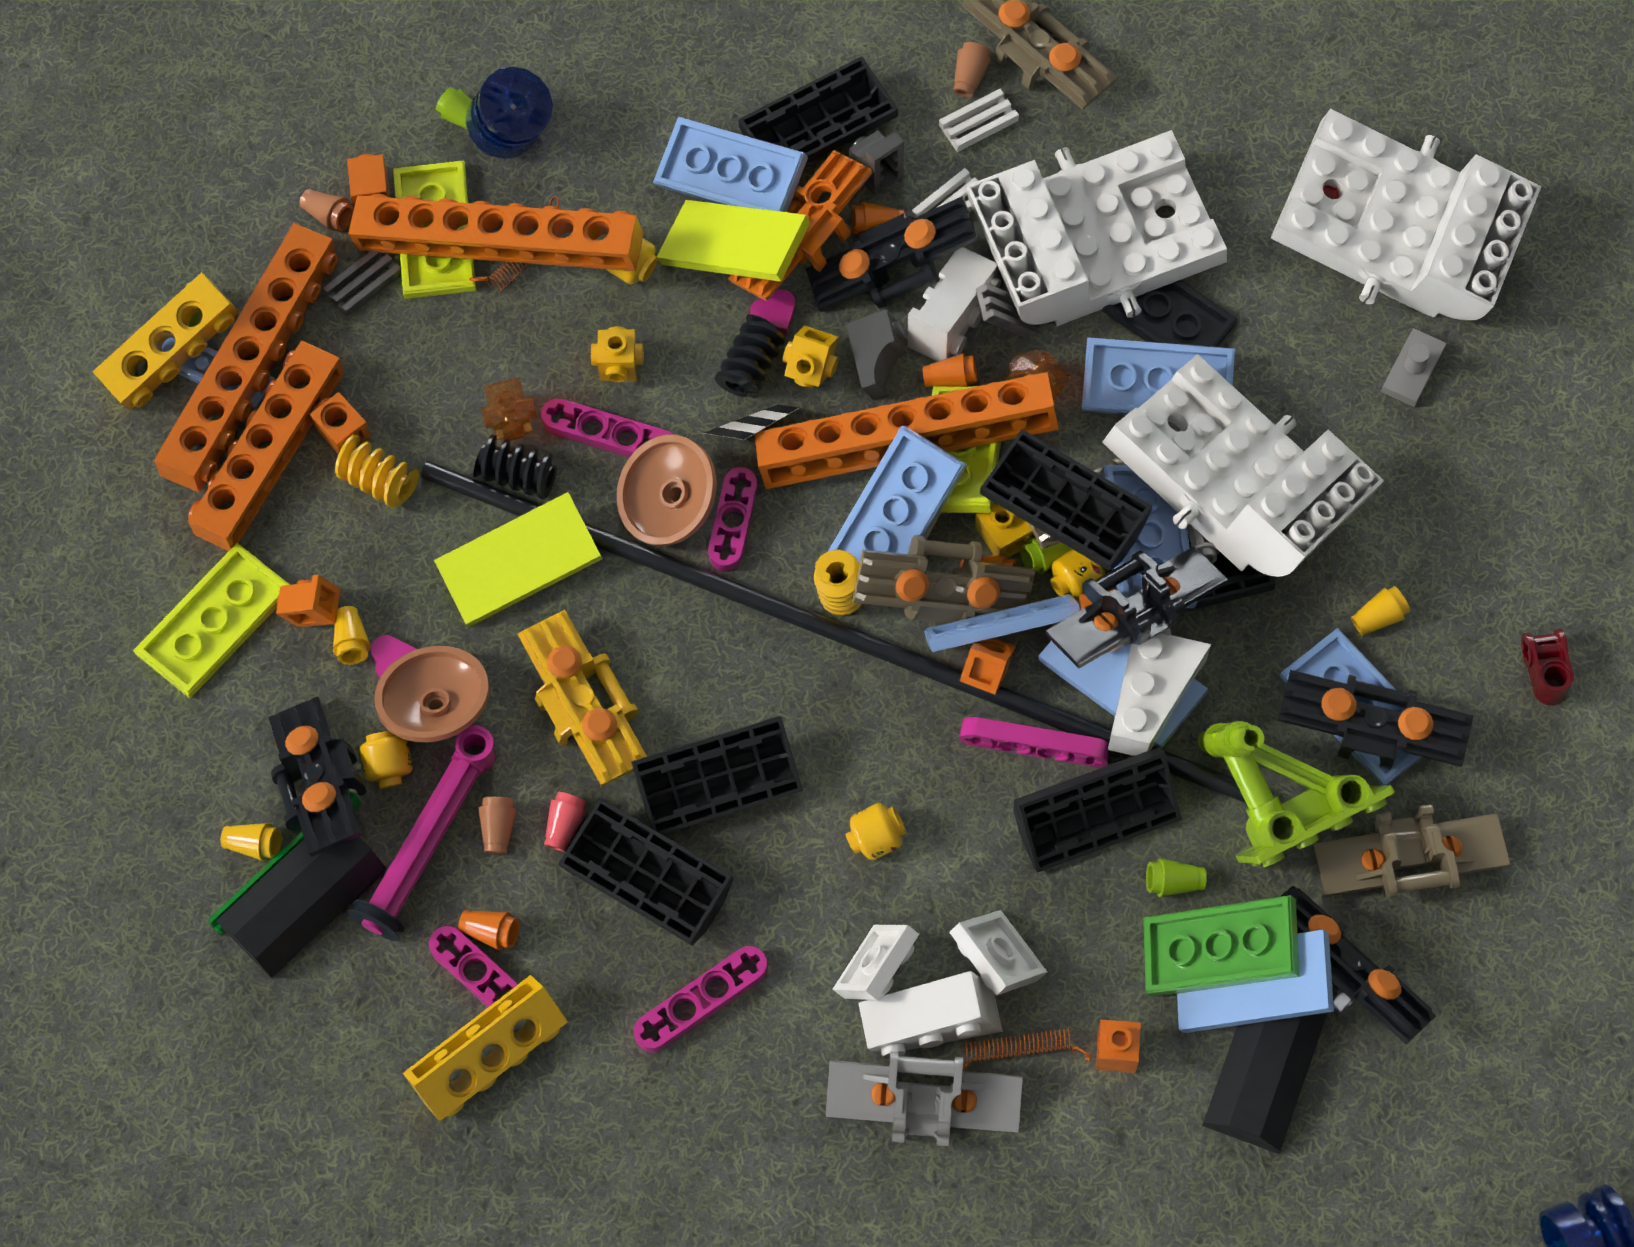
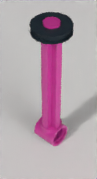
M473 725L457 735L455 740L456 750L451 757V763L369 903L354 900L353 904L356 910H348L349 916L372 933L391 941H399L400 937L397 932H404L405 927L396 919L397 915L477 777L490 770L494 765L496 753L493 737L484 727ZM474 745H480L485 748L478 755H470L466 752Z

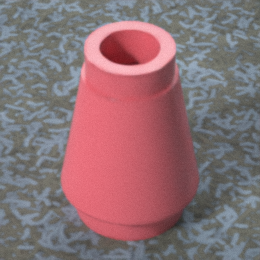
M557 792L555 800L550 802L545 846L566 852L568 845H570L588 813L585 810L586 800L564 792Z

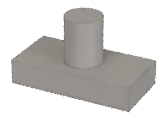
M1413 328L1381 392L1415 407L1447 343Z

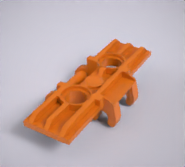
M834 150L805 186H798L795 190L787 212L804 214L811 223L782 282L730 275L729 281L768 301L798 263L805 264L809 260L813 267L820 272L827 264L826 259L822 255L821 246L833 231L842 242H845L850 236L851 231L839 216V213L873 173L872 169ZM821 193H831L829 200L817 204Z

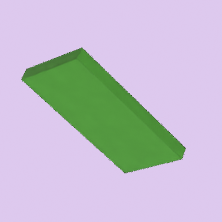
M1291 895L1143 918L1146 994L1150 997L1300 977L1296 899Z

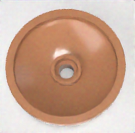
M662 435L642 444L627 460L617 486L618 512L626 529L637 539L655 546H670L680 543L698 531L708 518L716 496V473L710 456L698 443L679 435ZM682 491L681 497L677 501V496Z
M429 646L405 654L385 670L376 686L374 702L380 721L394 735L413 742H435L463 732L480 717L489 699L490 686L483 665L470 653L450 646Z

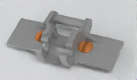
M892 1051L890 1053V1065L830 1060L826 1117L894 1122L892 1142L904 1143L907 1135L935 1137L937 1146L949 1147L950 1127L1019 1133L1023 1076L963 1071L964 1057H955V1061L899 1056V1052ZM898 1072L951 1076L954 1077V1081L951 1086L900 1082L897 1075Z

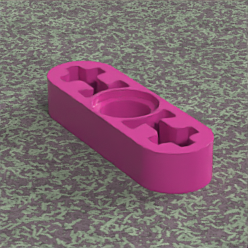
M744 467L730 470L724 478L709 543L710 563L715 569L722 572L732 571L742 562L757 496V478L750 469ZM739 479H744L748 487H744L742 490L741 502L735 501L736 492L734 485L738 484ZM729 512H738L744 517L743 523L735 528L727 527L722 520ZM725 536L732 538L730 543L731 553L735 555H728L727 560H721L720 553L716 551H723Z
M443 926L432 933L429 939V949L434 959L485 1006L489 1007L498 1000L495 992L487 987L492 982L494 975L499 976L493 981L503 992H506L509 988L513 989L518 985L458 929L451 926ZM444 938L450 941L455 938L454 945L457 951L463 955L459 962L448 950L443 951L442 954L440 953L442 948L439 941ZM467 949H469V950L471 951V952L465 954V952H466ZM482 962L486 965L487 972L481 980L471 981L465 977V969L470 963ZM486 988V990H485L484 993H482V992L480 991V990Z

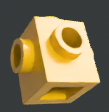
M804 325L794 335L793 342L789 341L785 348L783 362L787 363L784 376L792 378L796 384L808 388L819 387L827 377L832 378L839 357L834 356L839 337Z
M614 326L607 330H598V344H591V365L598 366L600 381H637V365L644 364L643 343H637L635 329Z

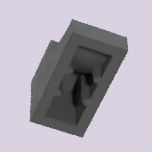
M877 130L869 136L858 138L849 148V158L872 169L873 173L864 184L874 196L903 178L904 141L896 132L884 137Z
M887 309L846 323L861 387L872 400L887 397L886 385L889 371L894 362L900 356L906 354L903 343L904 340H907L905 326L901 319L896 320Z

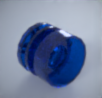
M518 67L498 69L487 77L467 109L466 126L470 138L480 150L493 157L508 159L522 155L532 147L552 117L553 101L550 91L540 77L527 69ZM514 104L517 108L513 110L510 106Z
M1604 1184L1595 1188L1592 1194L1588 1192L1581 1194L1578 1197V1209L1572 1203L1564 1201L1543 1210L1539 1214V1226L1546 1247H1634V1219L1620 1195L1609 1185Z

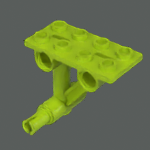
M1237 720L1231 723L1213 724L1198 736L1197 743L1201 751L1213 757L1225 759L1248 806V809L1245 810L1249 817L1246 822V832L1253 846L1235 855L1239 863H1251L1252 866L1262 864L1263 867L1275 864L1285 858L1283 851L1294 846L1297 849H1302L1319 840L1317 834L1330 828L1331 831H1336L1346 827L1353 822L1352 815L1363 810L1368 814L1384 807L1387 804L1385 798L1395 793L1392 785L1369 786L1366 780L1359 775H1329L1264 744L1263 731L1259 727L1247 722ZM1259 766L1306 787L1308 790L1281 803L1277 795H1272ZM1273 823H1274V825H1275V831H1274V833H1273V830H1272Z

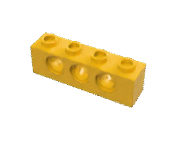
M201 272L92 372L122 405L130 410L134 407L139 408L152 398L153 391L161 383H167L177 376L183 363L189 358L200 355L206 349L207 342L217 332L222 333L234 323V317L239 311L219 288ZM198 312H202L201 322L197 326L190 327L191 317ZM175 337L173 348L163 352L162 346L165 340ZM142 362H147V371L142 376L136 377L135 370L137 366Z
M530 975L403 1072V1075L427 1108L441 1121L445 1117L458 1113L463 1108L464 1103L477 1092L490 1088L495 1083L497 1077L508 1068L521 1064L527 1058L528 1053L539 1044L553 1039L559 1033L560 1028L568 1023V1021L546 989ZM526 1019L524 1027L518 1032H513L515 1025L519 1021ZM494 1044L492 1052L485 1057H481L482 1051L488 1045ZM458 1069H462L459 1078L449 1082L451 1074Z

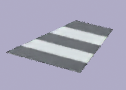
M778 404L704 432V434L745 440L797 410L799 407Z

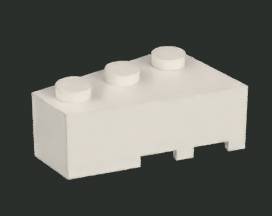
M964 247L956 250L939 272L938 277H940V280L935 288L928 287L924 292L923 298L927 299L921 310L913 307L908 314L907 347L937 362L950 358L952 355L961 354L967 337L964 336L969 327L976 328L980 322L982 313L976 288L985 283L999 288L1001 280L998 279L997 263Z
M1163 633L1154 636L1141 645L1131 643L1108 750L1136 756L1152 749L1194 678L1207 661L1211 644Z
M972 971L884 995L878 1000H867L858 1003L867 1048L879 1056L882 1055L884 1059H890L891 1051L899 1052V1056L906 1054V1050L932 1048L946 1042L1003 1032L993 990L988 988L982 979Z

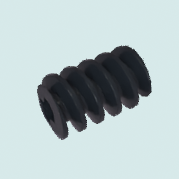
M747 314V322L741 325L740 334L736 335L733 341L734 346L728 350V358L723 360L720 366L721 371H718L714 378L722 389L741 397L746 396L747 392L759 393L761 387L754 380L765 381L767 374L761 368H772L773 362L768 356L777 357L780 351L774 344L783 345L786 340L785 336L778 331L776 326L754 314Z
M492 434L487 442L482 445L477 455L473 477L477 478L482 474L484 481L491 482L495 479L497 485L504 487L509 484L510 488L515 491L523 488L524 493L530 496L537 492L538 498L545 500L549 496L557 475V466L552 465V454L547 452L543 459L539 461L538 449L533 448L528 456H524V444L519 443L514 452L510 451L511 441L509 439H505L502 445L497 447V435Z

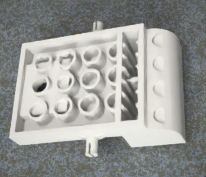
M1330 109L1318 126L1271 239L1364 284L1365 286L1359 299L1364 302L1367 298L1366 304H1374L1379 291L1432 317L1440 313L1459 320H1477L1484 317L1495 305L1541 186L1477 154L1461 172H1458L1433 158L1440 144V140L1437 137L1432 142L1434 136L1427 135L1421 150L1415 151ZM1323 186L1336 187L1339 192V198H1328L1323 192Z
M1172 130L1083 164H1075L1069 148L1064 147L1063 154L1061 149L1055 152V157L1062 170L1046 178H1042L1037 164L1033 160L966 185L968 199L1020 319L1027 324L1037 325L1055 321L1056 325L1060 326L1102 310L1107 305H1115L1120 302L1123 305L1126 316L1133 317V312L1135 316L1141 312V308L1135 298L1136 296L1227 262L1226 245L1214 220H1210L1187 171L1185 157ZM1162 206H1170L1176 211L1169 218H1161L1155 212Z
M1198 354L1181 367L1167 384L1138 409L1135 407L1116 423L1102 442L1178 512L1173 517L1175 525L1183 519L1178 528L1185 529L1190 523L1202 536L1213 543L1215 548L1241 572L1248 565H1251L1263 574L1276 577L1288 575L1298 567L1384 481L1329 430L1303 451L1287 436L1296 427L1295 419L1286 425L1291 416L1285 415L1278 423L1273 424ZM1168 422L1176 424L1181 431L1173 430Z

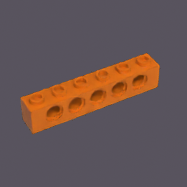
M302 340L295 351L291 350L287 354L283 363V370L277 380H272L269 383L264 394L265 399L258 410H253L248 416L246 429L239 440L236 439L231 443L227 451L226 461L220 470H215L208 481V489L204 496L192 505L188 515V523L195 536L227 551L236 543H240L312 427L313 422L310 413L314 411L315 406L321 400L330 398L345 374L339 357ZM301 382H309L304 388H295ZM281 412H290L285 418H276ZM265 441H270V442H272V443H271L268 447H266V448H263V449L257 448L258 445L261 444L262 442H265ZM243 472H253L252 475L246 479H238V477ZM225 502H234V504L228 509H219V507Z

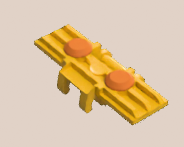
M565 610L517 633L545 684L536 691L535 701L541 711L546 710L555 725L554 735L560 746L566 745L569 742L568 738L573 735L601 787L634 771L631 761L647 757L628 723L629 720L638 715L639 710L635 704H630L609 666L611 660L608 655L600 654L594 658L591 656ZM595 673L614 706L608 709L602 708L586 678Z

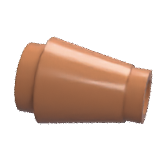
M965 42L963 47L957 51L953 92L956 95L968 98L973 97L991 63V58L989 57L990 50L986 46L975 42Z
M312 189L304 191L300 198V207L330 231H344L350 226L354 207L347 198Z
M507 797L483 798L482 806L478 810L485 854H507L517 809L513 808L514 799Z

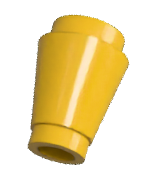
M1393 586L1388 590L1383 588L1356 614L1351 616V620L1361 636H1364L1367 633L1403 621L1405 619L1404 615L1411 610L1402 593L1396 586Z
M344 606L337 609L333 653L338 657V661L343 664L354 665L361 663L367 659L371 645L357 608Z
M271 823L225 826L221 833L220 842L223 849H229L261 861H267L269 858L273 859L280 852L282 833L279 828L273 827Z

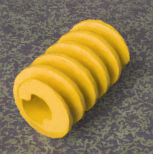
M356 434L351 435L338 454L335 465L336 476L342 481L348 480V483L355 488L360 487L361 491L365 494H372L373 498L377 501H385V504L390 508L401 506L414 492L419 479V470L414 469L407 476L409 465L406 462H401L395 468L397 458L394 455H389L383 461V449L377 448L371 453L372 444L369 441H365L359 446L360 437Z
M831 550L821 555L815 562L814 582L820 602L825 610L837 616L851 615L862 606L861 603H854L852 601L859 562L848 551Z

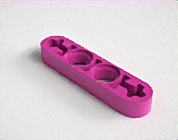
M552 399L545 403L541 411L544 428L549 433L625 457H630L634 451L644 444L645 436H648L649 441L662 435H674L661 428L565 399ZM559 410L564 411L566 419H559L558 423H553L550 414L557 415ZM579 415L576 419V428L572 429L571 421H575V416ZM596 420L602 423L603 429L596 435H588L583 431L585 423ZM624 431H632L638 436L637 441L629 446L621 445L617 438Z
M979 717L964 718L959 740L962 743L970 746L1011 752L1012 749L1017 750L1016 754L1045 759L1055 756L1054 760L1097 768L1108 765L1110 750H1108L1109 743L1103 739Z
M745 946L737 950L647 1012L634 1026V1038L637 1045L643 1051L649 1053L663 1050L758 984L767 973V959L764 953L759 948L753 946ZM746 957L750 961L758 959L759 961L756 964L757 972L752 974L749 970L744 971L738 975V981L741 984L735 986L732 976L726 969L731 967L733 974L743 968L742 959ZM713 979H722L729 986L727 993L721 998L710 997L706 992L707 984ZM682 1001L691 1002L696 1007L695 1015L687 1021H681L673 1014L675 1006ZM666 1012L670 1023L677 1029L670 1032L667 1024L659 1030L660 1039L654 1042L651 1038L643 1040L642 1038L645 1036L644 1027L650 1024L654 1029L662 1025L664 1019L660 1015Z

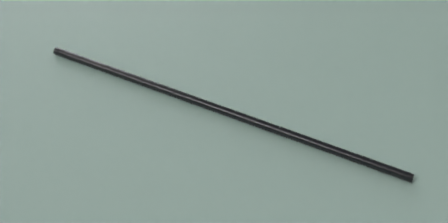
M426 461L421 471V478L519 517L541 506L430 461ZM584 522L596 547L1066 733L1103 739L1108 743L1110 741L1112 730L1002 686L994 695L960 682L963 671ZM1163 750L1166 754L1170 774L1246 803L1233 777ZM1120 753V754L1125 755V756H1127V757H1133V755Z

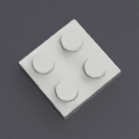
M1001 910L959 922L949 932L957 942L960 952L970 959L981 974L983 983L993 990L996 996L1037 982L1047 973L1046 969Z
M873 925L832 990L845 999L878 1000L883 997L892 987L894 981L892 977L898 967L904 964L913 954L915 948L913 944L918 938L919 933L909 925Z

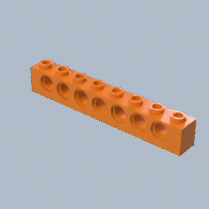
M372 194L371 196L357 195L348 235L359 251L636 271L644 231L637 216L626 211L600 213L588 208L572 211L562 210L555 206L530 208L518 203L501 206L492 205L485 201L459 203L447 198L440 199L439 201H430L416 196H407L402 199L389 198L383 194ZM397 220L394 224L389 225L390 222ZM432 222L429 226L422 228L425 224ZM466 225L463 229L457 230L460 226ZM502 227L499 231L491 233L495 228ZM537 229L533 234L526 235L529 231ZM572 232L569 236L561 238L563 234ZM607 234L604 239L596 240L599 236Z
M293 223L155 457L154 462L160 477L200 493L204 484L208 483L213 472L217 470V462L222 453L227 452L234 441L235 431L240 422H245L250 415L253 407L251 400L256 391L263 392L266 388L275 362L279 363L283 359L287 349V341L291 334L297 333L301 328L304 312L309 303L313 304L317 300L326 274L330 275L334 271L338 256L336 255L332 238ZM299 268H308L304 272H295ZM285 296L291 297L287 301H278L280 298ZM265 326H275L268 331L261 330ZM249 355H257L253 360H243ZM230 385H240L235 390H226V388ZM215 414L223 415L218 420H208L211 416ZM195 445H205L201 450L191 451V448Z
M1048 372L962 390H954L948 393L920 397L890 405H881L856 412H847L827 418L808 420L793 425L774 427L759 431L754 436L758 467L765 489H771L878 467L902 425L912 429L946 452L1015 439L1022 429L1031 435L1059 430Z

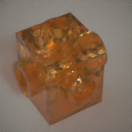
M1036 349L1024 354L1019 353L1008 366L1010 374L1006 380L1048 372L1053 402H1055L1071 375L1056 364L1057 360L1053 355L1044 350Z
M520 377L483 386L488 406L481 407L486 429L494 427L497 441L502 439L516 440L527 433L533 432L530 419L537 417L532 395L524 397Z

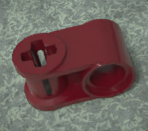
M1555 629L1553 634L1538 636L1523 633L1521 649L1525 665L1528 667L1535 697L1545 705L1554 706L1560 704L1565 700L1574 680L1565 632L1563 629ZM1545 679H1554L1561 686L1553 687Z

